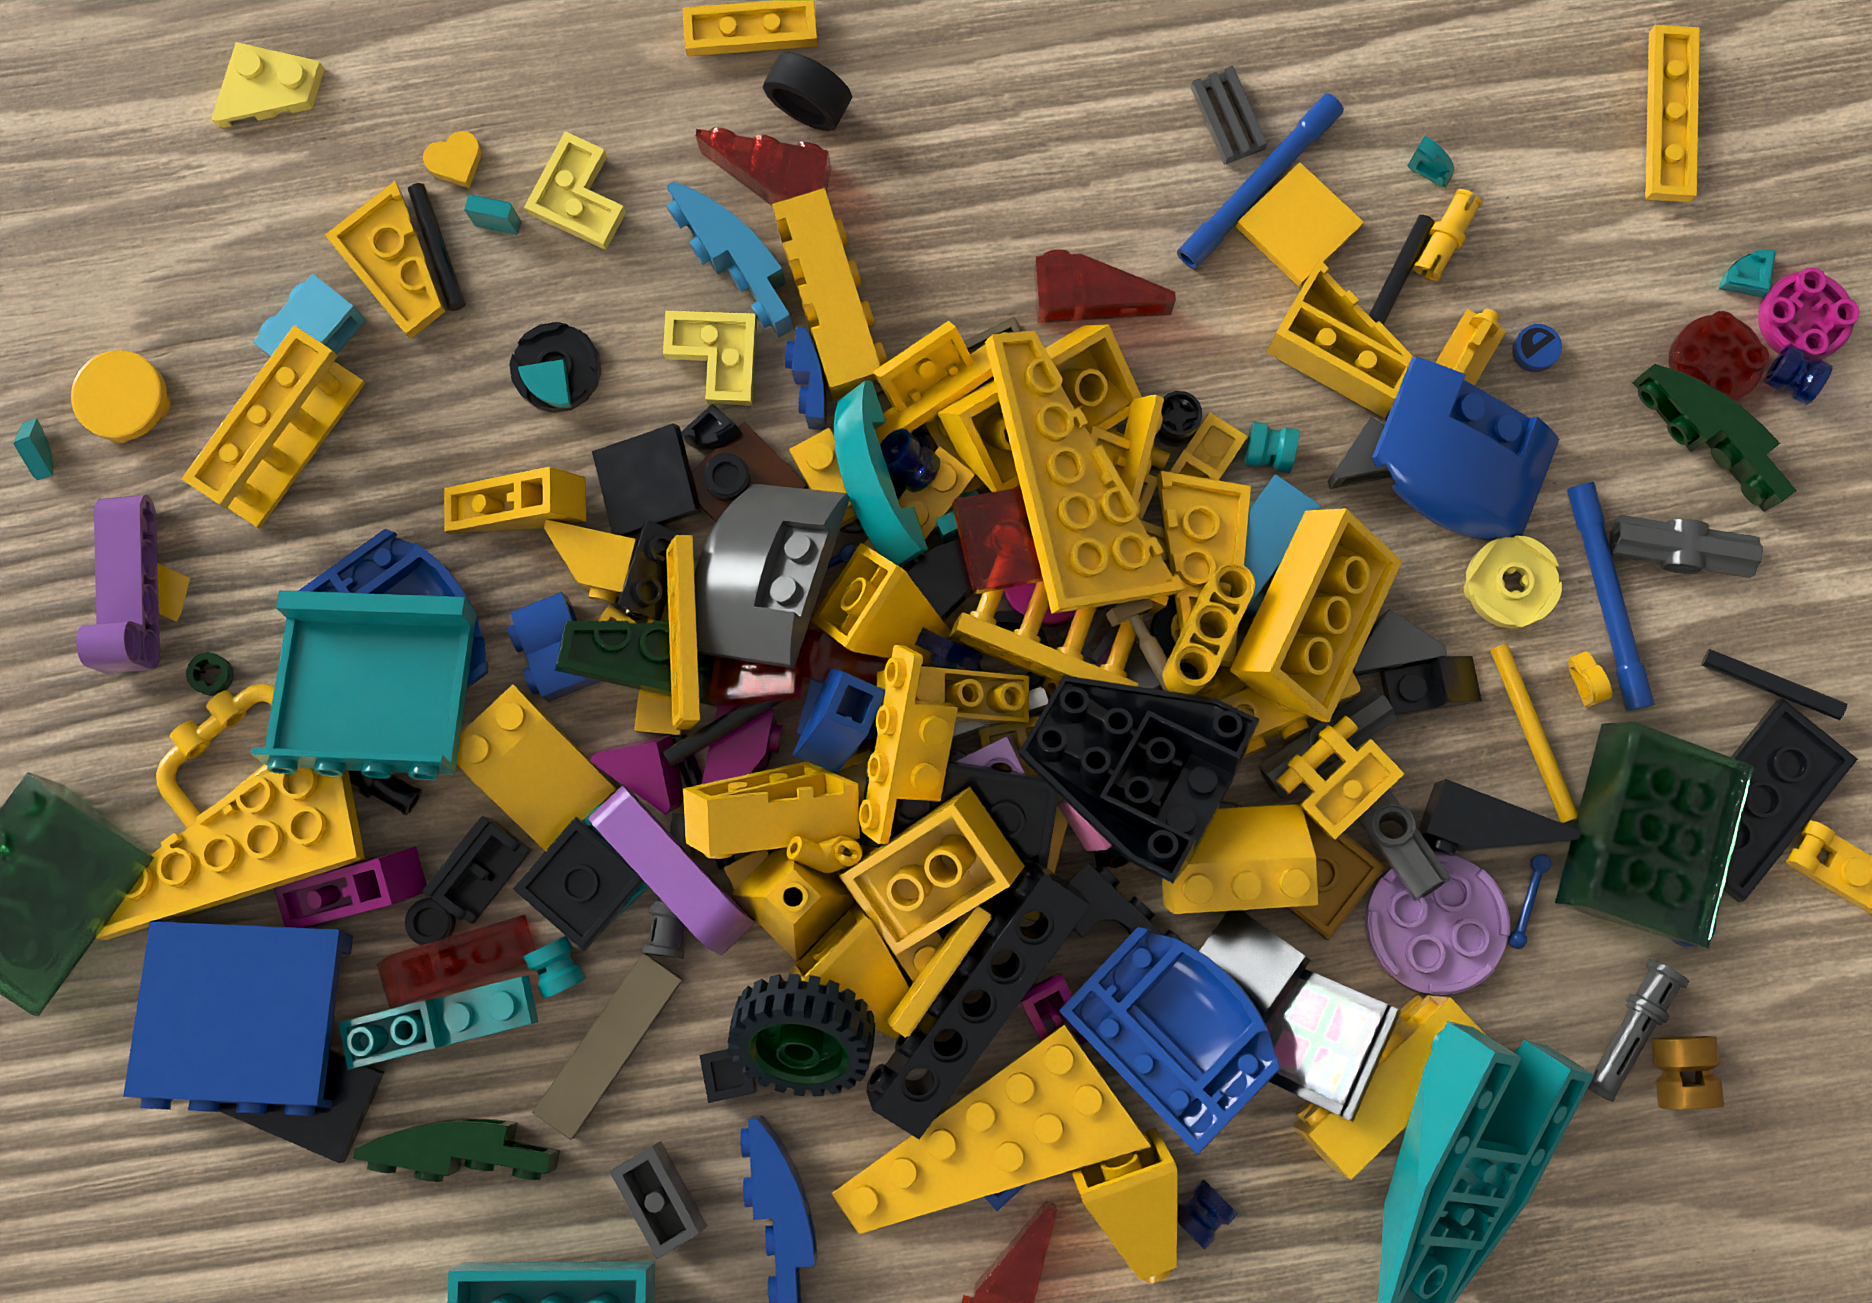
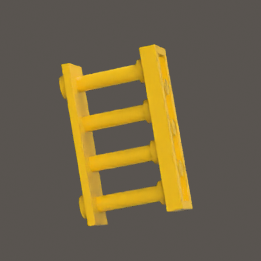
M294 325L181 479L220 506L230 509L260 529L366 382L336 363L335 359L338 355L333 350Z
M995 526L986 537L983 546L998 551L977 610L971 611L970 615L962 612L954 622L948 639L1057 683H1060L1062 677L1066 675L1138 687L1139 683L1127 679V673L1124 671L1137 635L1129 620L1120 624L1107 663L1102 664L1100 667L1083 661L1084 656L1081 654L1097 607L1076 610L1063 647H1058L1055 650L1040 644L1041 639L1037 635L1049 605L1041 572L1020 629H1014L1011 632L996 626L997 620L994 619L1015 559L1038 569L1041 568L1035 544L1033 541L1028 540L1029 536L1027 533L1010 526H1004L1002 529ZM1169 597L1147 598L1155 606L1148 614L1154 615L1164 608Z

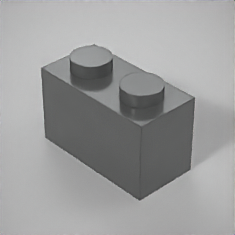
M661 1141L609 1171L656 1259L699 1235L707 1227Z

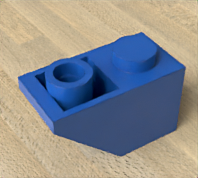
M830 668L792 755L837 774L868 735L886 690L843 671Z

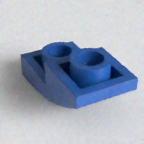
M796 327L795 342L787 341L785 368L792 369L795 384L808 385V387H800L798 404L799 414H805L808 428L825 430L827 427V398L818 355L806 328Z

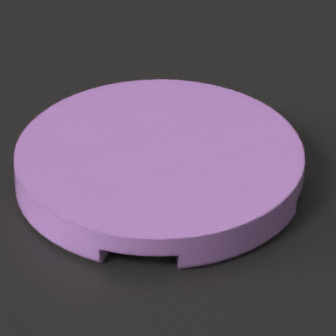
M1434 852L1450 875V880L1426 897L1414 901L1394 870L1389 868L1379 878L1370 893L1365 912V930L1375 959L1391 978L1417 992L1433 995H1450L1474 988L1495 971L1494 968L1499 963L1506 947L1507 938L1510 936V915L1501 889L1484 869H1480L1472 862L1459 856H1449L1442 852Z

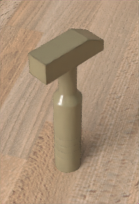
M1147 599L1129 601L1112 608L1106 613L1112 627L1129 620L1140 640L1139 647L1163 691H1168L1162 676L1168 658L1157 638L1150 635L1140 615L1148 613L1155 607L1152 601Z

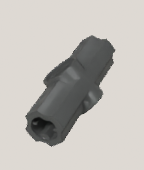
M1620 515L1615 519L1609 539L1612 556L1661 564L1663 570L1681 574H1698L1708 571L1751 578L1756 575L1763 553L1760 537L1709 529L1710 525L1708 523L1693 519H1671L1663 522Z
M1375 686L1371 687L1334 712L1330 722L1321 721L1312 726L1307 732L1258 764L1257 767L1263 778L1278 797L1282 799L1288 795L1276 782L1288 769L1286 764L1296 754L1302 756L1316 743L1317 734L1327 725L1333 727L1345 715L1348 716L1359 728L1346 740L1355 749L1396 721L1398 718L1384 694L1379 692ZM1336 754L1330 755L1315 771L1320 773L1334 762L1340 760V758Z
M1390 789L1358 818L1368 832V838L1372 847L1377 852L1383 854L1414 901L1426 897L1450 880V875L1416 828L1412 812L1398 802ZM1387 820L1395 821L1402 826L1404 835L1397 839H1390L1381 833L1379 825Z

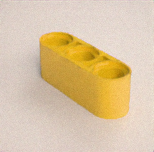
M1234 562L1220 566L1202 588L1163 670V682L1168 691L1195 695L1215 675L1255 590L1254 576L1244 565ZM1225 582L1230 584L1235 589L1237 598L1226 596L1221 591L1219 583ZM1200 622H1207L1214 626L1218 638L1212 639L1204 635L1200 629ZM1180 662L1193 665L1198 672V680L1188 679L1180 670Z

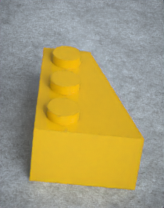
M1319 259L1276 331L1266 353L1385 419L1391 411L1413 356L1380 321L1377 323L1373 321L1357 304L1359 299L1350 290L1346 292L1329 275V268Z
M807 761L683 788L686 844L704 853L707 858L724 859L731 857L735 853L788 847L792 838L796 836L816 844L837 836H849L853 839H860L858 783Z

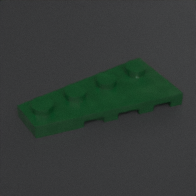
M566 621L554 670L672 697L669 621H653L652 623ZM697 654L699 703L715 707L718 706L719 700L742 704L750 662Z

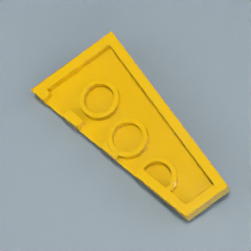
M1160 471L1157 476L1171 575H1178L1185 587V590L1174 594L1181 634L1202 588L1219 567L1226 563L1234 562L1244 565L1251 486ZM1225 582L1219 583L1221 591L1226 596L1237 598L1236 591L1230 584ZM1200 622V629L1204 635L1212 639L1218 638L1214 626L1207 622ZM1238 627L1219 666L1231 667L1235 660Z

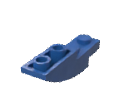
M763 1115L752 1116L748 1119V1128H741L740 1135L742 1158L750 1157L751 1177L743 1179V1198L745 1207H753V1220L773 1218V1225L766 1226L765 1228L767 1256H775L776 1275L768 1276L769 1303H802L800 1267L815 1266L818 1260L816 1234L810 1205L797 1169L779 1136Z

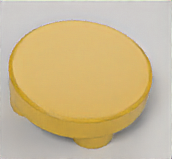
M108 351L92 358L81 368L72 386V407L80 423L97 436L116 444H123L146 434L157 424L160 418L168 414L171 406L170 399L167 397L166 384L160 371L144 357L130 351Z

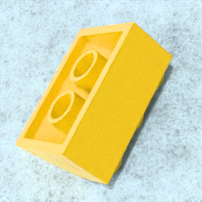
M1299 803L1218 808L1192 860L1174 884L1162 878L1163 906L1174 914L1318 905L1316 855L1303 809L1299 806Z

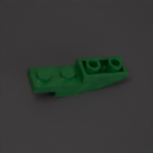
M1657 364L1652 365L1632 382L1638 389V396L1648 408L1656 410L1667 423L1668 432L1677 443L1685 445L1690 452L1706 443L1711 449V455L1715 462L1723 469L1731 472L1741 484V491L1746 499L1752 504L1758 505L1763 512L1783 502L1797 491L1766 455L1780 444L1778 440L1748 411L1722 392L1694 377Z
M464 1118L417 1125L377 1138L356 1148L353 1159L368 1161L367 1169L375 1172L396 1173L397 1167L415 1170L414 1178L430 1182H443L444 1176L459 1172L462 1159H466L465 1167L470 1169L494 1171V1166L500 1165L513 1168L512 1176L522 1179L540 1180L542 1173L548 1174L557 1169L560 1150L515 1142L518 1122Z

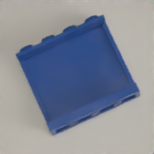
M150 921L123 1097L141 1099L140 1108L171 1110L172 1100L189 1101L188 1110L219 1112L220 1103H237L236 1113L266 1114L267 1105L285 1106L284 1115L314 1116L315 1107L332 1108V1100L323 1098L342 954L351 955L353 936L334 929Z

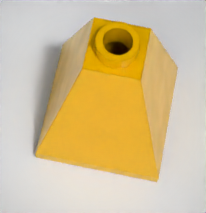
M862 543L859 544L811 619L814 624L852 652L890 659L892 658L894 645H902L922 654V665L935 667L937 663L944 661L950 654L953 646V641L948 639L951 631L906 571Z
M787 847L775 849L731 894L796 961L856 902L839 878L840 870L833 873H823L795 862L787 857ZM790 887H797L803 894V900L798 906H790L784 900V893Z
M854 903L789 971L791 974H800L801 980L805 982L809 981L810 975L820 977V984L824 986L829 980L840 984L839 992L849 988L856 993L855 1000L863 999L868 1004L867 1011L872 1010L875 1029L897 1039L900 1034L891 1028L887 1020L909 990V986L873 922L862 911L860 906Z
M1157 1128L1144 1132L1151 1142V1147L1071 1170L1085 1207L1137 1278L1148 1283H1155L1168 1278L1172 1273V1269L1177 1268L1178 1170Z

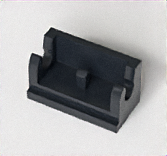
M481 816L422 892L459 920L465 919L470 924H474L532 849L494 819Z

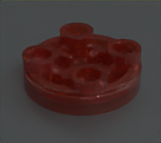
M1717 311L1712 315H1706L1692 321L1675 337L1669 352L1670 369L1680 371L1708 384L1733 401H1738L1755 388L1762 377L1764 367L1769 362L1768 349L1761 344L1756 333L1747 324L1736 319L1733 314L1727 311Z

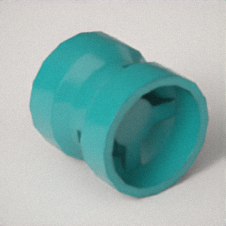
M1253 421L1247 438L1244 466L1259 468L1262 465H1272L1276 472L1290 474L1297 452L1299 430L1283 427L1277 431L1270 429L1267 423Z
M567 936L523 956L528 968L538 973L539 982L537 988L543 999L555 995L587 978L581 965L574 963L570 957L573 947Z

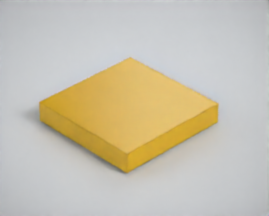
M1299 162L1237 221L1236 228L1300 288L1308 279L1318 260L1320 259L1323 263L1329 260L1361 229L1364 221Z

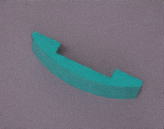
M865 380L837 401L834 419L836 455L844 487L863 530L880 555L897 566L902 567L927 551L928 548L914 507H900L875 432L877 428L885 423V418L873 382Z

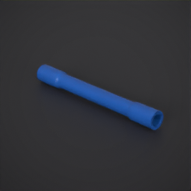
M1325 93L1299 120L1297 127L1208 221L1202 223L1177 250V255L1183 263L1192 269H1197L1219 246L1224 236L1237 221L1245 215L1313 141L1318 140L1344 112V108L1336 97Z
M1590 482L1567 489L1577 529L1580 531L1614 654L1617 666L1616 675L1626 711L1655 705L1645 666L1641 662L1606 536L1604 528L1605 519L1595 483Z

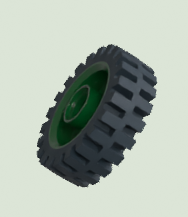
M780 974L770 976L769 983L764 979H760L754 982L753 988L748 986L743 990L742 995L738 997L732 1015L727 1042L729 1056H733V1063L737 1068L743 1067V1074L748 1078L758 1075L757 1083L764 1087L774 1083V1091L785 1093L787 1088L794 1089V1095L804 1096L806 1090H811L813 1097L824 1096L825 1089L832 1095L841 1093L842 1086L846 1089L854 1087L856 1080L861 1082L866 1075V1071L869 1069L875 1037L874 1015L872 1010L867 1011L868 1004L863 999L855 1000V992L849 988L839 992L840 984L829 980L824 986L820 984V977L813 975L809 976L808 982L802 981L800 974H789L788 981H784Z

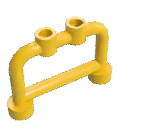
M266 683L251 685L240 691L236 696H233L229 690L222 691L208 701L206 708L212 716L200 726H197L193 720H189L180 724L171 732L170 738L175 743V746L160 761L156 772V783L164 800L187 828L197 822L196 817L201 813L176 782L178 768L188 759H193L208 749L211 744L210 741L224 729L237 725L245 718L246 711L256 703L266 702L272 706L275 686ZM263 764L231 792L255 775L262 776L267 773V765Z

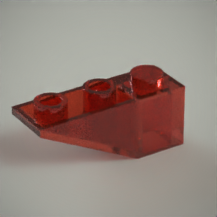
M720 127L711 128L710 131L696 129L695 136L701 154L771 206L774 203L825 188L827 193L831 173L829 151L823 150L819 145L810 142H799L797 145L779 143L777 139L767 135H755L753 138L737 136L732 131Z

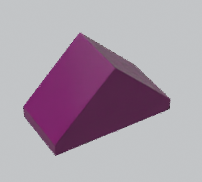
M672 735L610 746L594 753L590 759L591 763L665 815L680 807L684 801L678 765L672 768L663 754L664 750L673 746Z
M1056 973L1032 986L1020 1003L1040 1041L1066 1023L1079 1043L1083 1045L1088 1041L1059 1012L1072 997L1061 973Z

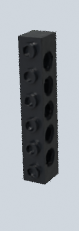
M1035 860L1027 870L1022 869L1011 886H1009L1008 892L1010 894L1000 908H994L989 912L991 920L911 1035L905 1038L900 1034L896 1041L893 1055L885 1065L883 1063L878 1065L869 1077L866 1092L872 1111L917 1139H920L1090 907V903L1077 888ZM1040 911V916L1033 925L1020 926V921L1026 913ZM1003 950L1012 951L1011 957L1004 964H991L993 957L998 952ZM970 991H984L978 1001L970 1004L963 1003L964 997ZM945 1029L955 1030L954 1035L949 1040L944 1042L934 1041L940 1031ZM914 1069H927L925 1075L918 1080L906 1079L907 1075Z

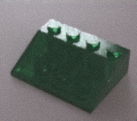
M1637 722L1602 723L1574 827L1581 830L1579 840L1570 842L1555 903L1593 917L1709 949L1755 766Z
M30 772L26 773L0 808V995L31 1015L40 1016L154 857L68 787Z

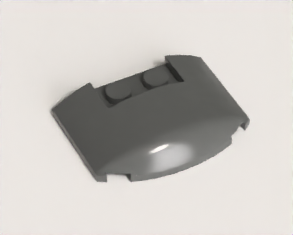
M750 484L727 507L705 542L694 574L697 654L788 668L795 667L850 500L847 493Z

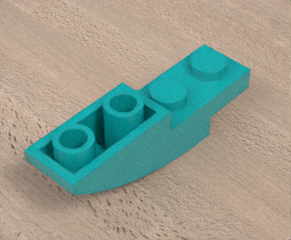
M528 975L339 1022L347 1069L349 1070L538 1023L539 1021Z

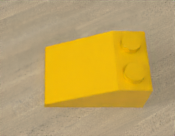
M514 684L461 732L457 765L545 851L575 817L584 820L599 804L606 802L618 790L525 691Z
M968 787L889 840L888 844H883L840 876L896 956L1011 886L1025 866L971 787Z

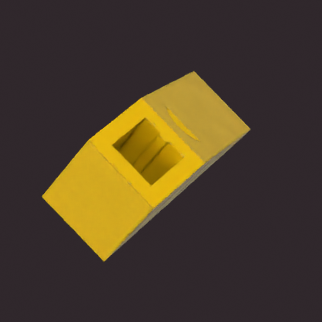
M921 666L915 700L947 702L958 707L955 723H1029V676ZM885 670L878 671L877 687L886 690Z

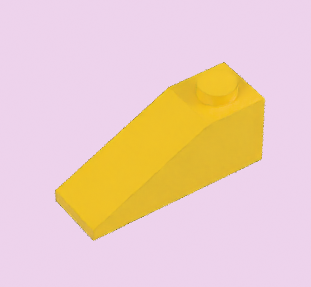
M550 466L444 488V532L544 529L546 519L570 525L586 522V477Z

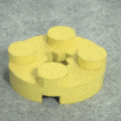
M1527 536L1498 538L1483 546L1471 559L1466 571L1464 594L1471 602L1475 611L1486 621L1499 627L1518 630L1540 621L1557 605L1562 592V581L1559 582V574L1556 569L1559 565L1553 553L1545 545ZM1516 571L1522 575L1519 581L1524 587L1522 593L1518 590L1509 592L1505 588L1506 583L1502 579L1504 573L1510 576Z

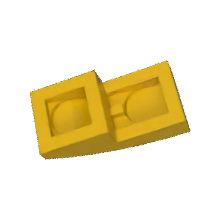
M1209 412L1170 472L1219 481L1248 436Z

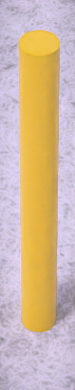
M1508 643L1490 649L1560 822L1564 823L1578 818V812Z

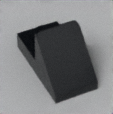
M1441 656L1427 663L1385 669L1380 672L1384 695L1393 707L1396 716L1482 701L1473 656Z

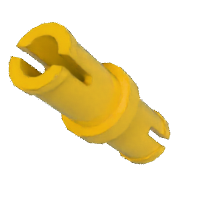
M1457 189L1442 220L1435 222L1430 230L1432 237L1420 259L1413 267L1414 271L1419 275L1422 274L1424 269L1427 270L1423 278L1435 282L1439 281L1455 249H1461L1466 240L1464 233L1483 203L1477 195L1473 198L1472 202L1468 201L1473 192Z

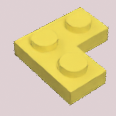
M565 131L524 206L527 214L607 250L626 214V210L623 205L590 190L607 158L605 150Z
M665 311L663 356L666 360L707 361L705 395L707 404L753 405L757 332L756 314Z

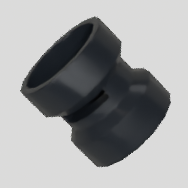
M1174 391L1163 397L1164 402L1161 410L1163 416L1162 424L1155 436L1161 443L1167 446L1179 447L1187 444L1194 437L1202 420V408L1194 395L1186 391Z

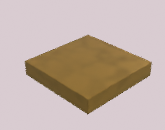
M1305 812V820L1316 855L1318 905L1286 908L1324 939L1329 940L1386 865L1344 832L1338 838L1332 840Z

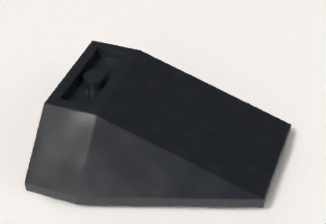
M1064 675L1021 747L1019 757L1126 860L1174 884L1192 860L1230 788L1259 719L1215 698Z

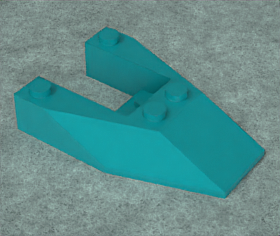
M1447 1022L1444 1029L1437 1034L1432 1043V1053L1423 1070L1384 1202L1378 1303H1455L1529 1202L1595 1074L1548 1045L1524 1040L1521 1046L1512 1052L1474 1027Z

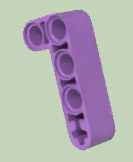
M148 495L98 499L94 507L96 624L83 625L79 628L76 639L78 656L85 667L105 674L154 670L158 667L160 661L157 519L155 507Z
M624 785L588 818L600 834L708 949L722 956L756 923L754 918L712 879Z

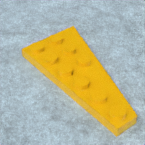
M1035 330L992 334L985 341L1051 613L1172 595L1185 590L1178 575H1171L1160 556L1164 551L1156 537L1150 538L1137 516L1139 508L1102 445L1097 447L1084 426L1088 421L1080 407L1074 409L1061 386L1063 378Z
M297 768V773L293 775L277 774L270 771L262 776L255 775L197 816V822L180 834L174 832L160 842L162 847L140 862L133 861L88 893L95 939L106 941L148 928L150 921L167 922L365 860L349 771L344 770V775L339 777L320 775L315 773L314 769Z
M1065 1023L939 1114L920 1139L910 1135L831 1194L858 1234H862L1151 1147V1142Z

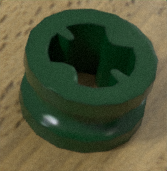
M210 652L195 656L188 664L186 670V677L190 686L208 696H215L227 690L232 684L234 677L233 668L230 663L218 654ZM207 664L215 668H221V675H215L218 681L213 685L200 680V673H206L203 667Z

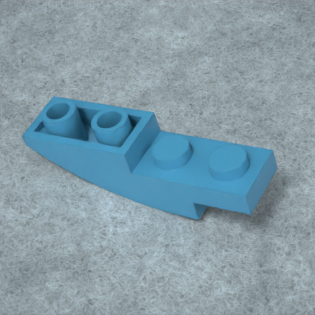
M677 182L668 184L666 187L672 202L667 204L666 207L677 226L681 229L687 225L693 234L694 239L690 240L689 243L701 264L704 265L710 261L717 274L727 269L740 292L746 289L749 290L756 301L750 307L764 329L771 325L778 338L793 330L791 316L775 291L786 284L782 267L765 244L738 217L713 199Z

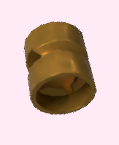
M1674 1036L1651 1039L1654 1066L1662 1070L1663 1074L1656 1080L1658 1108L1710 1109L1725 1106L1722 1078L1713 1074V1069L1720 1064L1717 1036ZM1680 1071H1695V1082H1682Z

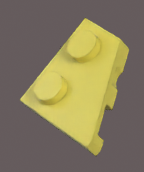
M236 42L211 120L218 127L227 128L232 126L231 121L255 116L259 121L276 117L282 112L296 113L313 109L325 68L317 60Z

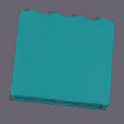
M279 590L276 609L286 617L265 748L252 747L251 755L267 765L268 771L285 775L296 774L297 768L314 769V772L317 774L332 777L343 776L344 770L361 771V774L364 776L379 779L390 778L391 772L409 773L408 776L411 778L426 781L437 780L439 774L455 775L477 612L466 598Z

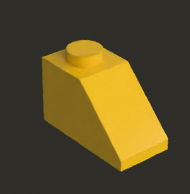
M546 519L545 531L577 583L585 591L589 592L588 598L602 603L615 604L616 599L620 597L637 540Z

